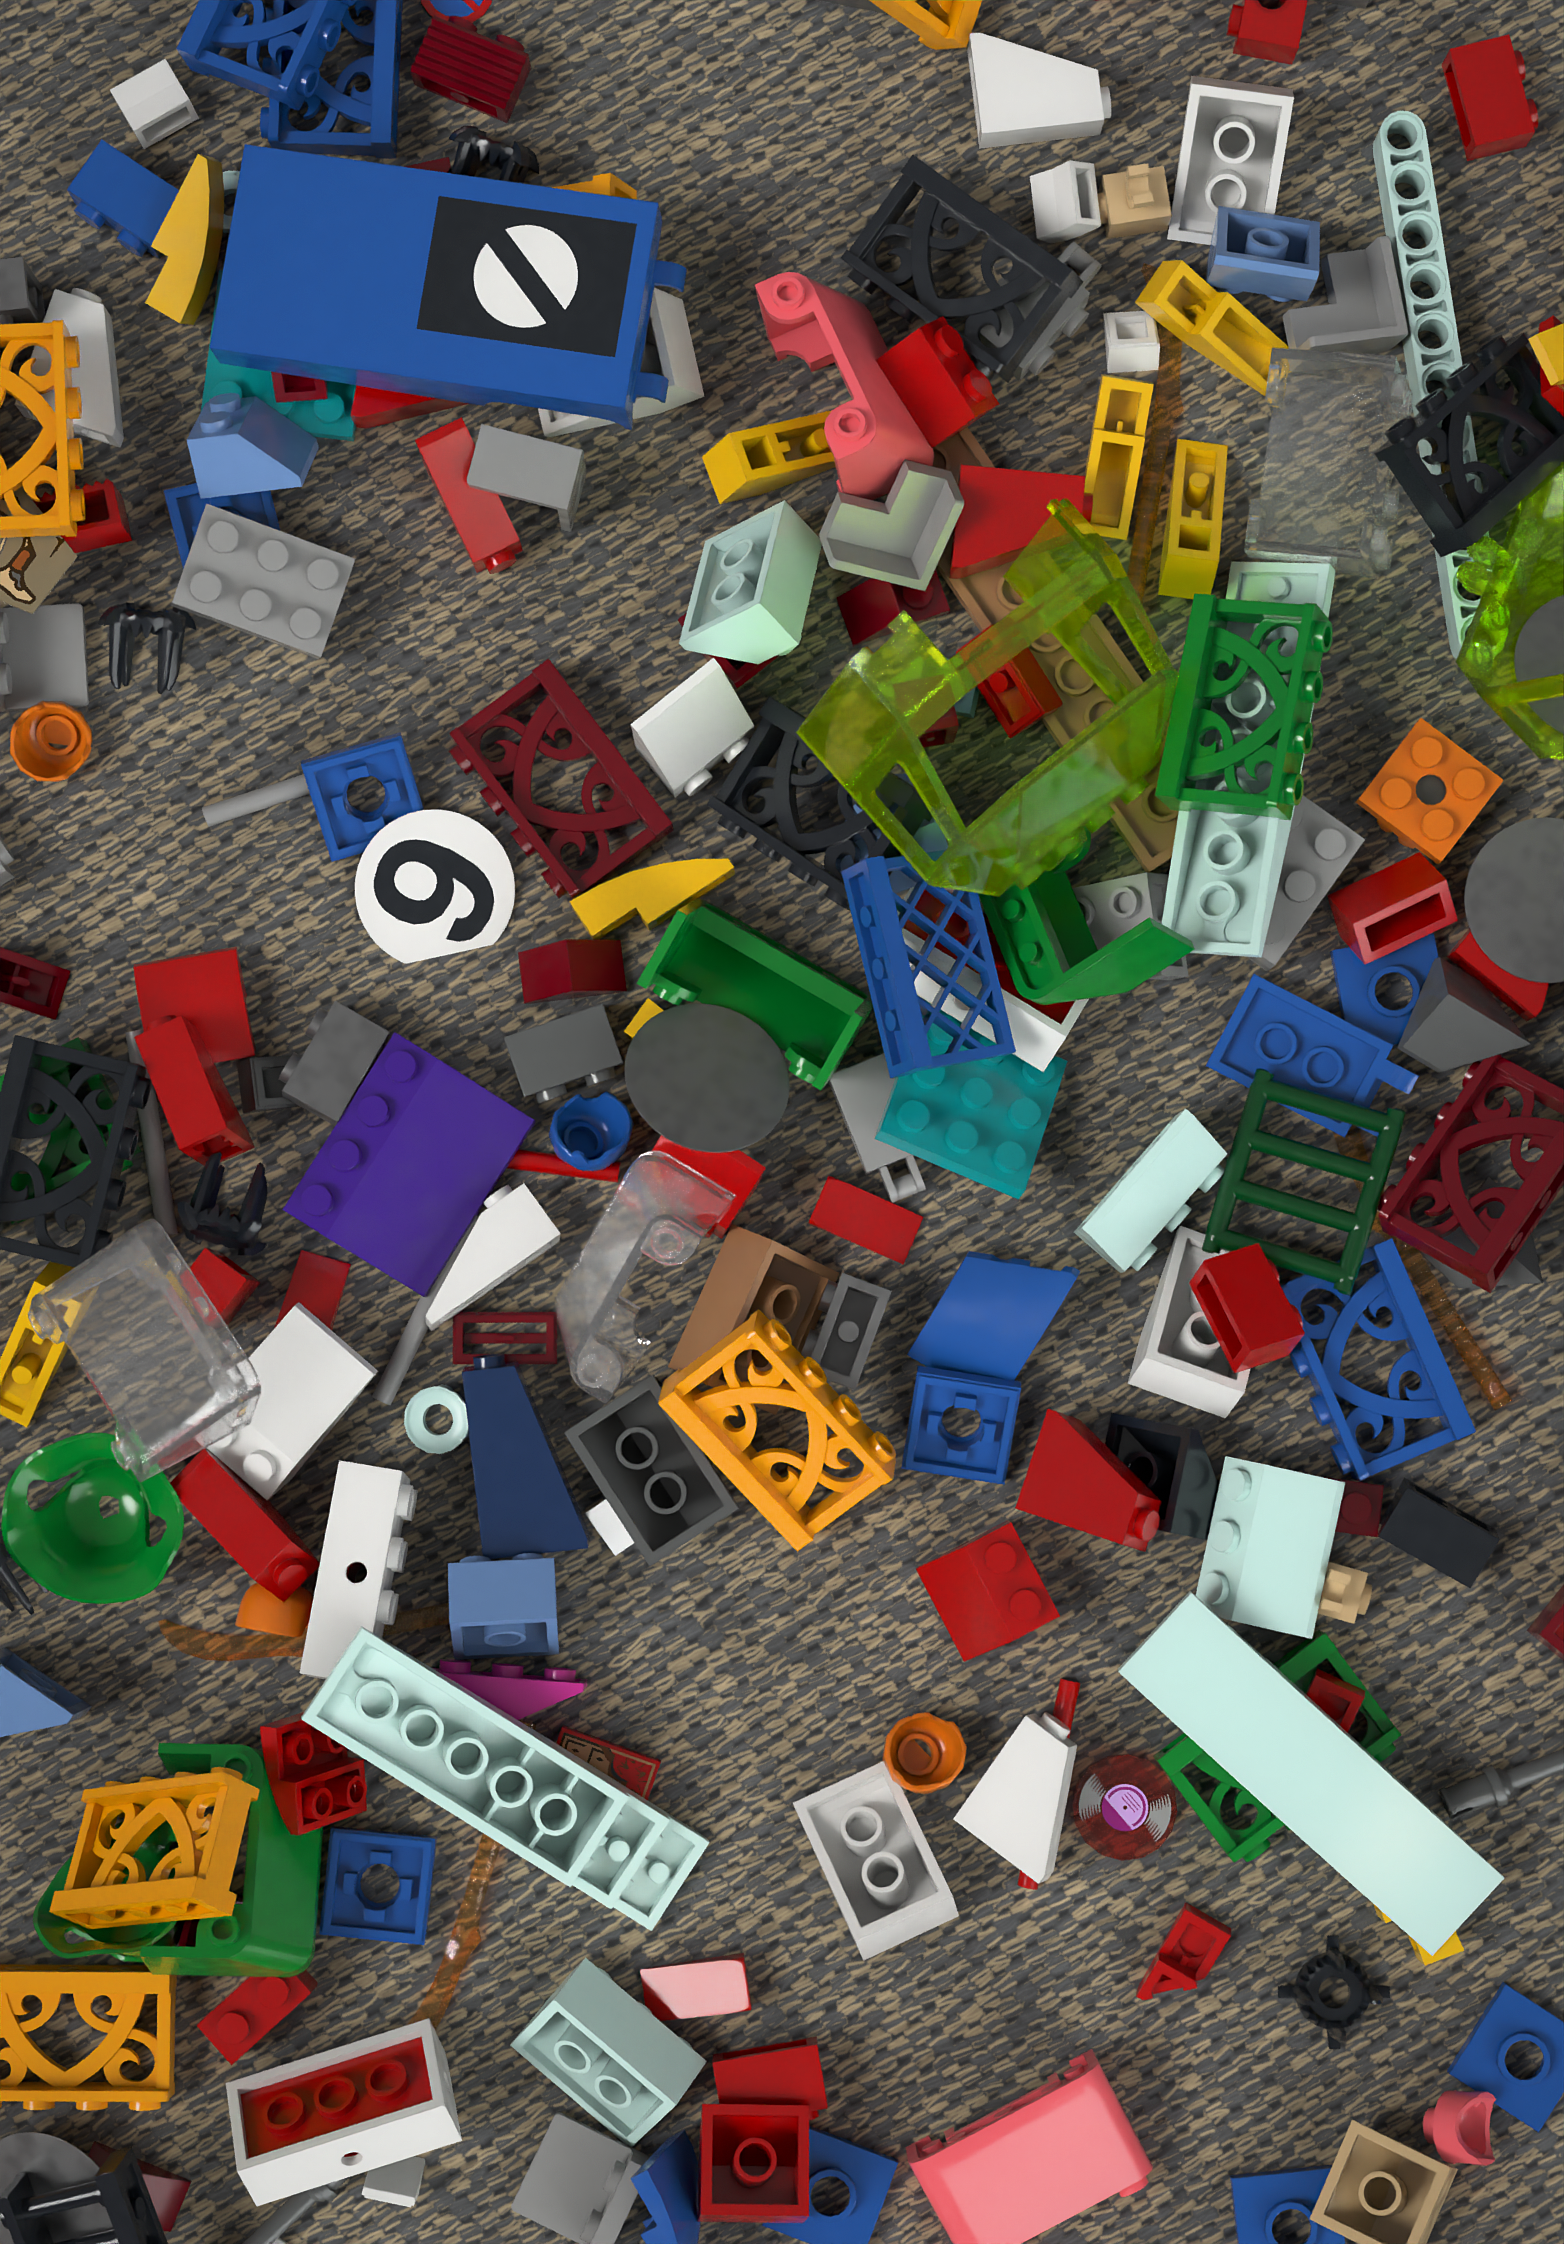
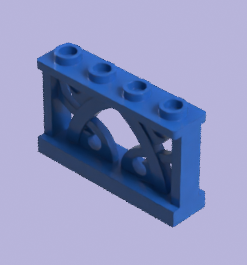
M199 0L176 49L190 70L207 77L213 75L287 104L288 107L299 111L305 98L311 97L315 92L319 82L321 63L327 51L331 52L337 45L341 33L340 23L348 6H353L357 0H309L294 11L267 22L263 0ZM243 3L253 5L254 18L252 25H248L250 21L248 13L243 17H237ZM268 45V52L273 61L278 65V56L283 50L289 49L293 51L284 73L270 75L261 69L259 63L261 46ZM247 48V66L220 56L221 49Z
M274 0L273 8L266 7V22L290 13L291 8L295 10L309 0ZM357 0L354 4L357 16L363 10H370L374 14L373 20L366 26L356 25L347 8L342 18L344 28L357 41L365 45L374 46V55L365 56L350 63L339 75L335 88L319 76L315 92L311 97H306L304 100L308 105V111L303 118L304 120L313 118L319 112L321 103L329 109L324 121L311 131L295 129L289 122V111L291 108L287 104L269 98V107L261 108L260 131L262 139H268L271 148L310 154L364 155L396 159L403 0ZM289 49L283 50L278 56L279 65L271 57H264L262 70L270 75L284 73L293 51ZM357 75H364L370 79L371 85L367 91L359 92L353 85L351 97L345 95L348 85ZM339 115L356 123L371 127V133L332 131Z
M1392 1238L1366 1248L1361 1265L1371 1261L1376 1273L1367 1279L1351 1296L1341 1294L1338 1290L1333 1289L1334 1283L1305 1274L1280 1284L1289 1303L1293 1304L1299 1311L1305 1332L1304 1336L1289 1354L1291 1361L1300 1378L1306 1376L1310 1378L1316 1395L1310 1397L1309 1401L1321 1426L1329 1424L1337 1443L1331 1445L1330 1450L1342 1475L1350 1472L1353 1480L1356 1481L1364 1480L1376 1473L1476 1432ZM1316 1288L1333 1293L1343 1305L1340 1312L1337 1313L1329 1305L1316 1304L1315 1306H1318L1323 1312L1322 1322L1318 1325L1308 1323L1301 1313V1302L1305 1294ZM1368 1307L1371 1315L1376 1318L1377 1310L1380 1307H1387L1392 1313L1391 1324L1383 1329L1378 1328L1362 1312ZM1355 1323L1365 1333L1376 1339L1384 1341L1405 1339L1410 1350L1400 1356L1389 1372L1387 1380L1388 1398L1366 1391L1339 1374L1344 1347ZM1311 1339H1326L1321 1362ZM1406 1371H1413L1420 1378V1386L1414 1391L1404 1386L1408 1401L1400 1400V1377ZM1336 1396L1357 1407L1344 1417ZM1382 1415L1392 1417L1393 1436L1385 1450L1379 1453H1370L1359 1446L1355 1431L1360 1423L1366 1422L1373 1427L1372 1439H1374L1383 1428ZM1439 1416L1443 1425L1442 1429L1404 1445V1418L1419 1419Z

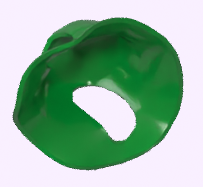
M108 1433L77 1434L37 1450L25 1458L17 1467L4 1495L1 1531L5 1547L12 1559L25 1573L44 1588L56 1595L81 1603L108 1604L125 1602L150 1593L163 1580L183 1537L184 1513L182 1504L157 1461L137 1443ZM76 1471H80L43 1507L34 1510L29 1507L27 1500L29 1483L34 1480L54 1482ZM102 1496H111L118 1499L119 1513L103 1519L99 1506ZM149 1509L152 1514L165 1520L167 1525L162 1539L155 1546H151V1541L149 1540Z
M167 1820L149 1835L133 1855L142 1863L146 1874V1881L149 1880L161 1859L170 1852L169 1846L174 1841L177 1842L174 1831ZM123 1822L116 1824L115 1827L119 1828ZM112 1838V1840H111V1844H110V1848H109V1849H111V1847L113 1846V1844H114L115 1841H116V1840L113 1839V1838ZM73 1854L59 1869L40 1898L33 1913V1925L39 1939L48 1950L59 1957L71 1959L96 1954H110L125 1962L144 1963L140 1957L141 1946H177L185 1921L87 1929L49 1912L54 1891L64 1890ZM125 1867L123 1872L128 1874V1876L123 1879L121 1884H126L128 1880L129 1869ZM175 1868L171 1870L168 1879L174 1878ZM72 1931L80 1937H85L87 1940L70 1944L67 1943L64 1934Z

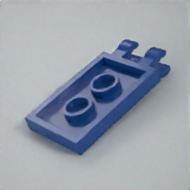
M1253 974L1206 1064L1207 1067L1250 1088L1256 1069L1262 1068L1274 1074L1273 1080L1368 1108L1383 1081L1410 1094L1419 1077L1413 1072L1387 1060L1394 1045L1256 974ZM1280 1104L1344 1138L1351 1127V1124ZM1361 1128L1367 1131L1368 1133L1378 1137V1132Z

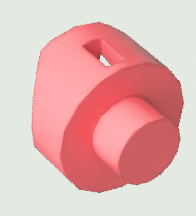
M1449 2090L1440 2096L1436 2107L1427 2109L1423 2118V2133L1428 2143L1435 2144L1437 2152L1443 2161L1450 2164L1466 2163L1487 2166L1496 2160L1490 2144L1489 2131L1491 2112L1496 2098L1487 2091L1466 2092Z

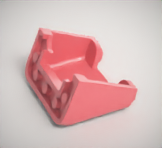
M785 272L755 284L767 337L777 360L785 359L787 355L797 356L805 360L811 372L835 362L852 400L832 410L826 418L824 426L826 440L834 456L839 478L836 481L838 491L874 500L890 493L904 459L933 466V448L929 445L876 362V359L886 353L888 349L867 307L858 300L800 273Z
M1092 2049L1069 2061L1072 2068L1063 2073L1064 2080L1061 2081L1057 2073L1048 2076V2083L957 2131H955L954 2127L944 2131L946 2139L944 2143L940 2139L932 2141L928 2135L906 2147L908 2163L953 2244H1022L1116 2193H1119L1121 2197H1126L1141 2190L1148 2184L1149 2181L1146 2175L1152 2171L1153 2166Z

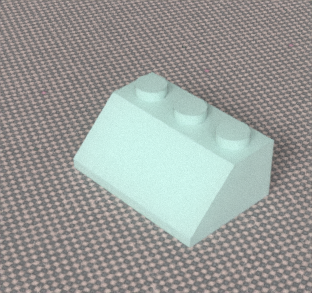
M785 500L705 541L679 644L685 650L760 664L776 655H786L799 645L822 543L820 538Z
M1184 1109L1174 1116L1074 1233L1118 1272H1125L1129 1266L1136 1271L1140 1270L1158 1249L1151 1241L1162 1228L1165 1227L1172 1232L1192 1210L1185 1204L1197 1188L1206 1193L1222 1176L1225 1169L1219 1163L1227 1155V1152L1197 1118L1187 1109Z
M1225 1456L1196 1597L1219 1618L1312 1639L1345 1482Z
M586 1957L566 1977L510 2044L511 2047L630 2147H633L677 2105L707 2062L693 2050L686 2040L674 2034L653 2016L652 2012L645 2005L632 1998L612 1980L607 1972L596 1967Z

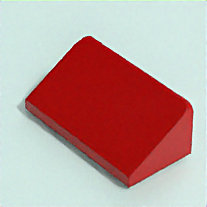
M1010 619L990 625L956 651L957 656L1010 739L1062 706V700Z

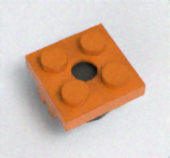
M1420 718L1356 800V803L1377 818V823L1383 831L1392 832L1397 835L1400 844L1412 849L1416 848L1436 864H1440L1504 780L1424 719Z

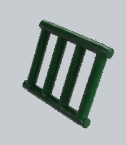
M1257 1068L1248 1091L1207 1225L1202 1251L1210 1254H1220L1221 1249L1231 1252L1259 1243L1266 1258L1270 1259L1274 1265L1334 1283L1333 1289L1338 1290L1341 1294L1350 1295L1363 1260L1402 1132L1406 1112L1399 1108H1387L1385 1113L1273 1080L1274 1074L1269 1073L1265 1069ZM1270 1100L1378 1132L1370 1163L1259 1130L1267 1101ZM1252 1150L1363 1182L1355 1213L1243 1180ZM1237 1199L1348 1232L1340 1262L1331 1261L1229 1230Z

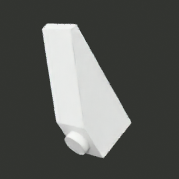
M524 1183L515 1190L506 1185L484 1201L487 1209L480 1214L425 1316L426 1324L431 1331L438 1328L559 1242L561 1233Z

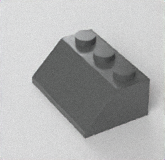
M655 1375L642 1381L564 1432L649 1567L739 1509L737 1502L706 1454L658 1404L662 1386Z

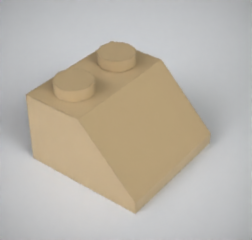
M1352 2120L1310 2216V2220L1358 2244H1426L1458 2169Z

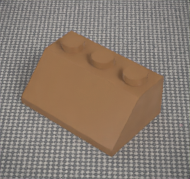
M732 1224L668 1367L676 1371L678 1369L683 1370L747 1321L750 1315L757 1310L762 1311L769 1320H778L788 1331L792 1339V1345L801 1354L810 1329H815L822 1313L821 1310H818L827 1283L829 1280L836 1282L839 1272L776 1241ZM745 1350L736 1357L735 1370L741 1382L749 1381L747 1375L748 1368L753 1358L756 1369L768 1371L772 1368L771 1363L758 1350ZM722 1367L702 1381V1383L713 1388L726 1385L727 1382ZM784 1378L783 1381L781 1382V1383H787V1384H789V1383L785 1380V1378ZM753 1403L754 1406L774 1415L777 1414L780 1405Z

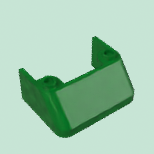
M1081 755L974 826L967 834L963 847L967 846L978 895L1015 987L1020 995L1040 1005L1129 992L1195 949L1191 940L1150 917L1100 950L1097 949L1065 871L1080 862L1090 848L1091 832L1084 816L1126 788L1121 779Z
M696 899L677 910L636 983L645 989L652 984H656L653 992L664 1000L678 1006L683 999L690 1002L697 1000L702 1004L721 1006L746 1016L758 1024L773 1039L778 1048L785 1051L784 1056L792 1062L788 1070L802 1080L811 1083L812 1086L819 1090H822L829 1082L873 1009L871 996L721 908L702 899Z
M159 1743L158 1755L169 1775H175L177 1772H190L197 1775L210 1773L214 1767H224L240 1772L243 1775L242 1781L260 1789L258 1800L250 1802L243 1903L234 1905L232 1916L200 1919L197 1926L195 1947L141 1946V1959L152 1975L293 1977L302 1973L311 1964L315 1952L323 1827L301 1835L290 1834L281 1817L269 1784L263 1750L240 1744Z

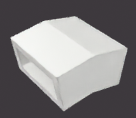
M166 59L110 89L143 149L199 119L190 99Z
M1069 160L1051 170L1030 176L1037 239L1048 243L1063 242L1082 236L1101 226L1093 163Z

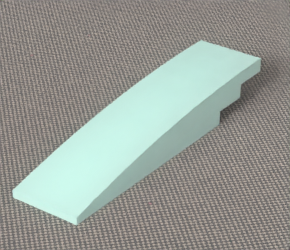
M1231 562L1226 599L1303 605L1305 603H1316L1324 614L1329 617L1336 570L1330 563ZM1228 621L1226 630L1249 642L1259 624ZM1281 626L1266 637L1260 651L1265 655L1266 649L1273 641L1285 638L1287 641L1281 647V656H1291L1295 653L1299 633L1293 627ZM1236 659L1233 671L1229 669V664H1220L1217 680H1227L1235 672L1241 660ZM1251 669L1246 680L1234 692L1212 700L1210 711L1215 712L1227 722L1233 731L1235 742L1238 743L1256 730L1271 715L1276 706L1265 683ZM1291 674L1282 675L1289 686ZM1212 729L1207 731L1204 747L1211 746L1216 740L1219 744V751H1222L1223 740L1219 730ZM1278 740L1271 745L1275 749H1277ZM1305 754L1303 755V760H1302V765H1301L1300 774H1301V772H1302V767H1303V761H1304V756H1305ZM1266 763L1258 768L1257 776L1259 781L1253 779L1246 772L1244 765L1238 767L1237 778L1241 788L1251 794L1262 792L1268 788L1273 765ZM1224 774L1197 780L1195 789L1229 792ZM1191 809V812H1178L1162 924L1192 941L1195 949L1190 953L1262 957L1292 817L1291 820H1281L1276 817Z
M1191 1591L1187 1593L1118 1668V1672L1432 1956L1504 1879V1876L1278 1668L1267 1658L1265 1659L1232 1627L1222 1621Z
M362 1626L301 1716V1719L562 1883L569 1887L573 1885L610 1909L614 1907L650 1931L653 1930L710 1843L706 1837L605 1773Z

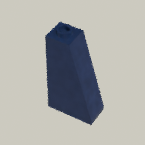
M503 1353L473 1357L474 1366H465L462 1371L483 1556L489 1559L514 1557L523 1553L541 1554L588 1548L590 1543L589 1530L518 1361L505 1362Z

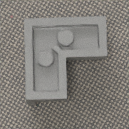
M1389 236L1377 237L1363 250L1326 254L1320 262L1329 304L1289 309L1282 316L1292 365L1359 357L1390 351L1409 333Z
M481 424L467 476V484L471 488L557 509L561 530L571 532L587 474L583 450Z
M904 459L885 503L837 492L819 533V538L829 565L833 569L925 591L962 512L964 500L951 471Z

